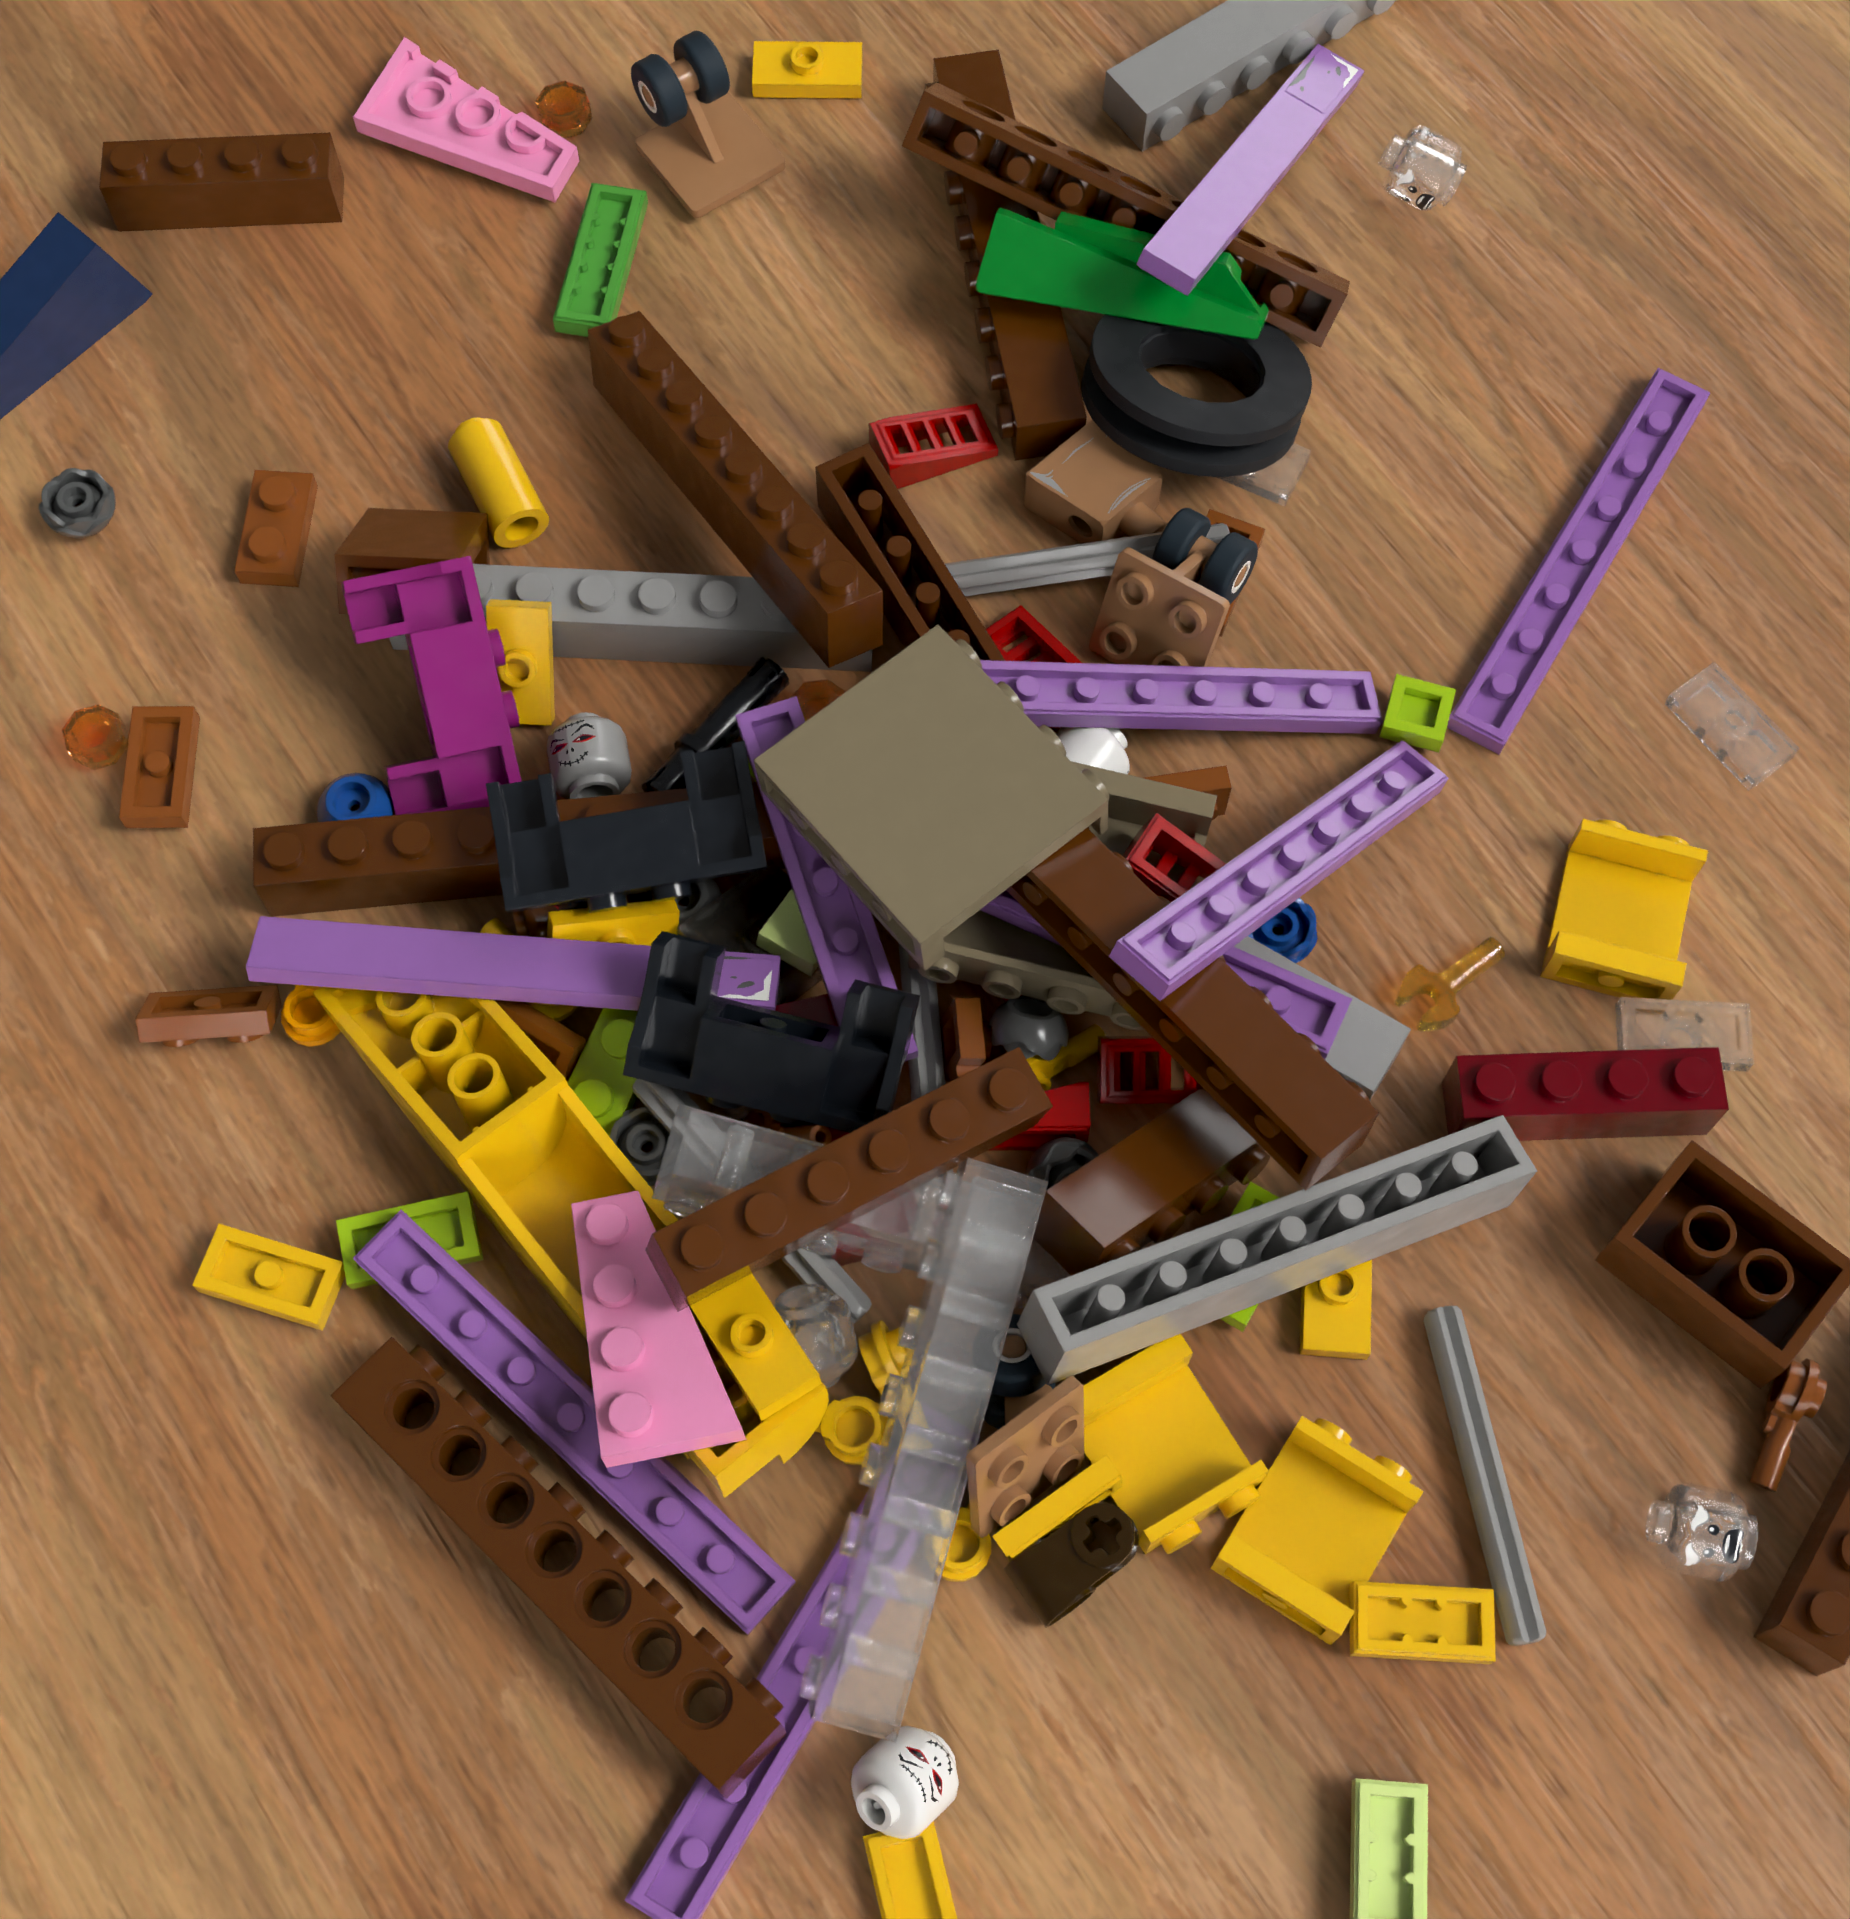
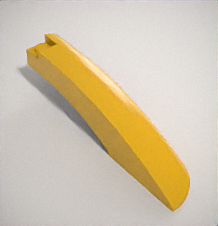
M320 987L313 991L317 1001L462 1188L470 1193L474 1203L587 1340L571 1204L639 1191L656 1231L678 1221V1219L570 1088L566 1078L495 1000ZM695 1319L747 1440L684 1452L682 1454L687 1460L691 1458L721 1495L726 1498L776 1456L785 1464L802 1448L815 1432L826 1413L829 1402L827 1387L822 1383L761 1421Z

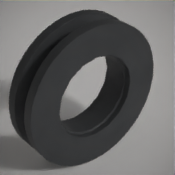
M1106 314L1095 328L1081 382L1082 397L1088 413L1097 426L1116 444L1154 465L1185 474L1208 477H1229L1249 474L1262 470L1280 460L1290 450L1295 441L1301 417L1306 409L1312 389L1310 368L1302 352L1283 331L1268 322H1265L1258 339H1247ZM1162 364H1177L1209 370L1230 381L1246 398L1229 403L1204 402L1184 397L1161 385L1145 369Z

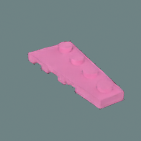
M405 37L353 116L357 132L552 202H556L579 163L577 146L525 113L515 114L500 105L497 95L484 87L477 90L458 77L456 69L440 59L436 63L421 54L418 45Z
M639 1191L572 1203L600 1454L606 1468L747 1440L689 1306L677 1312L645 1251L652 1233L656 1232Z

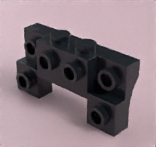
M745 741L734 742L731 747L696 753L693 750L680 752L688 800L566 821H561L554 778L551 773L538 775V779L503 785L499 781L486 783L506 912L514 913L573 902L575 904L587 902L589 913L609 911L627 907L626 895L651 891L653 902L679 899L692 895L690 884L702 883L703 880L767 870Z
M664 931L651 943L643 992L628 1043L623 1075L703 1095L709 1103L718 1107L736 1109L746 1106L769 1112V1115L774 1120L784 1124L803 1125L809 1122L848 1133L893 1111L902 1066L908 1054L920 995L855 979L848 990L841 1027L718 997L717 993L726 951L724 946Z

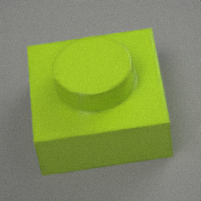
M1396 674L1379 737L1396 742L1402 740L1408 745L1439 753L1444 741L1456 689Z

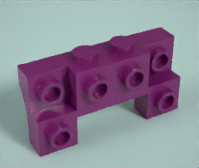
M471 556L341 581L355 644L405 634L433 756L384 766L395 815L489 807L486 783L499 781L503 785L522 781L510 728L519 727V717L512 691L501 692L496 667L506 665L504 649L498 629L487 630Z

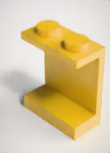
M1583 818L1568 845L1540 977L1665 1010L1683 986L1687 963L1677 961L1691 885L1706 863L1708 850L1690 846L1685 840L1675 836L1663 835L1654 837L1627 830L1624 825L1616 821L1604 819L1591 821Z
M1181 1334L1151 1345L1083 1386L1084 1456L1091 1466L1107 1454L1121 1473V1488L1109 1497L1115 1506L1119 1507L1134 1521L1139 1532V1546L1144 1554L1149 1553L1162 1545L1167 1554L1182 1548L1202 1534V1530L1197 1523L1219 1509L1226 1519L1241 1512L1261 1497L1256 1487L1262 1483L1269 1472L1262 1460L1252 1465L1250 1464L1188 1367L1193 1352Z
M1301 1416L1270 1467L1266 1477L1257 1489L1261 1497L1245 1509L1210 1569L1331 1645L1342 1635L1355 1612L1349 1608V1584L1353 1581H1369L1405 1516L1417 1504L1424 1491L1410 1483L1412 1475L1395 1461L1379 1455L1373 1460L1350 1446L1352 1438L1337 1425L1321 1418H1317L1313 1423L1304 1416Z

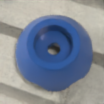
M362 773L345 774L334 779L324 789L317 804L318 822L393 815V803L389 788L378 778ZM355 804L360 805L357 811L350 810L351 806Z
M1299 897L1248 936L1294 963H1298L1306 958L1316 945V915L1312 907L1304 903ZM1279 927L1283 930V934L1276 935L1272 929Z

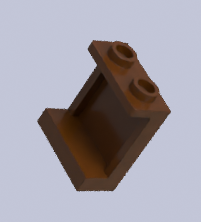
M368 508L334 554L339 614H348L341 581L471 556L473 564L490 565L487 513Z

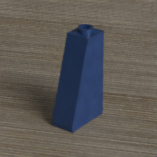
M59 212L0 279V419L131 315L153 294Z

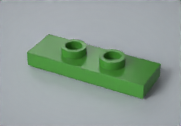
M591 183L553 317L555 332L588 337V329L617 318L648 206L646 191Z

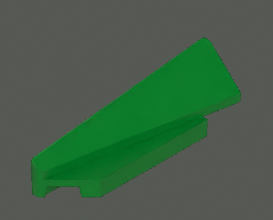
M999 208L995 215L976 281V291L982 294L1247 339L1259 338L1269 313L1266 304H1257L1241 281L1242 269L1231 253L1223 252L1187 296L1136 265L1144 247L1155 234L1063 211L1058 216L1055 228L1053 229L1010 210Z

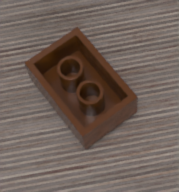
M1693 1140L1670 1164L1595 1259L1601 1266L1760 1389L1787 1369L1850 1285V1259Z

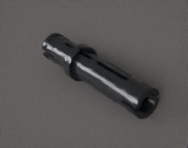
M761 657L747 675L721 700L691 734L683 733L674 743L675 751L642 784L643 791L652 792L686 788L680 752L693 750L696 753L729 747L741 736L735 715L766 706L789 685V678L784 670L771 659L767 658L765 660L764 657Z

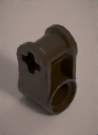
M1095 1503L1084 1508L1055 1532L1045 1535L1009 1562L1004 1571L1044 1627L1047 1628L1072 1612L1087 1600L1097 1587L1128 1565L1136 1555L1139 1546V1532L1134 1521L1119 1507L1109 1503ZM1102 1520L1109 1527L1115 1526L1120 1522L1123 1529L1115 1536L1120 1546L1116 1553L1109 1554L1102 1548L1091 1551L1089 1545L1096 1539L1095 1532L1091 1527L1096 1522Z

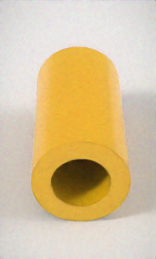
M478 417L462 422L448 442V450L480 513H487L488 529L495 543L504 548H515L530 543L545 531L549 523V516L502 425L497 420Z

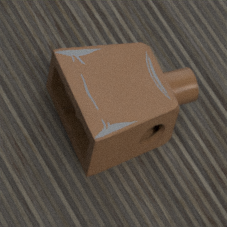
M1093 419L1026 473L1024 506L1081 544L1122 538L1125 535L1131 537L1163 532L1168 524L1154 512L1159 505L1163 478L1160 470L1154 464L1135 456L1116 444L1097 426Z

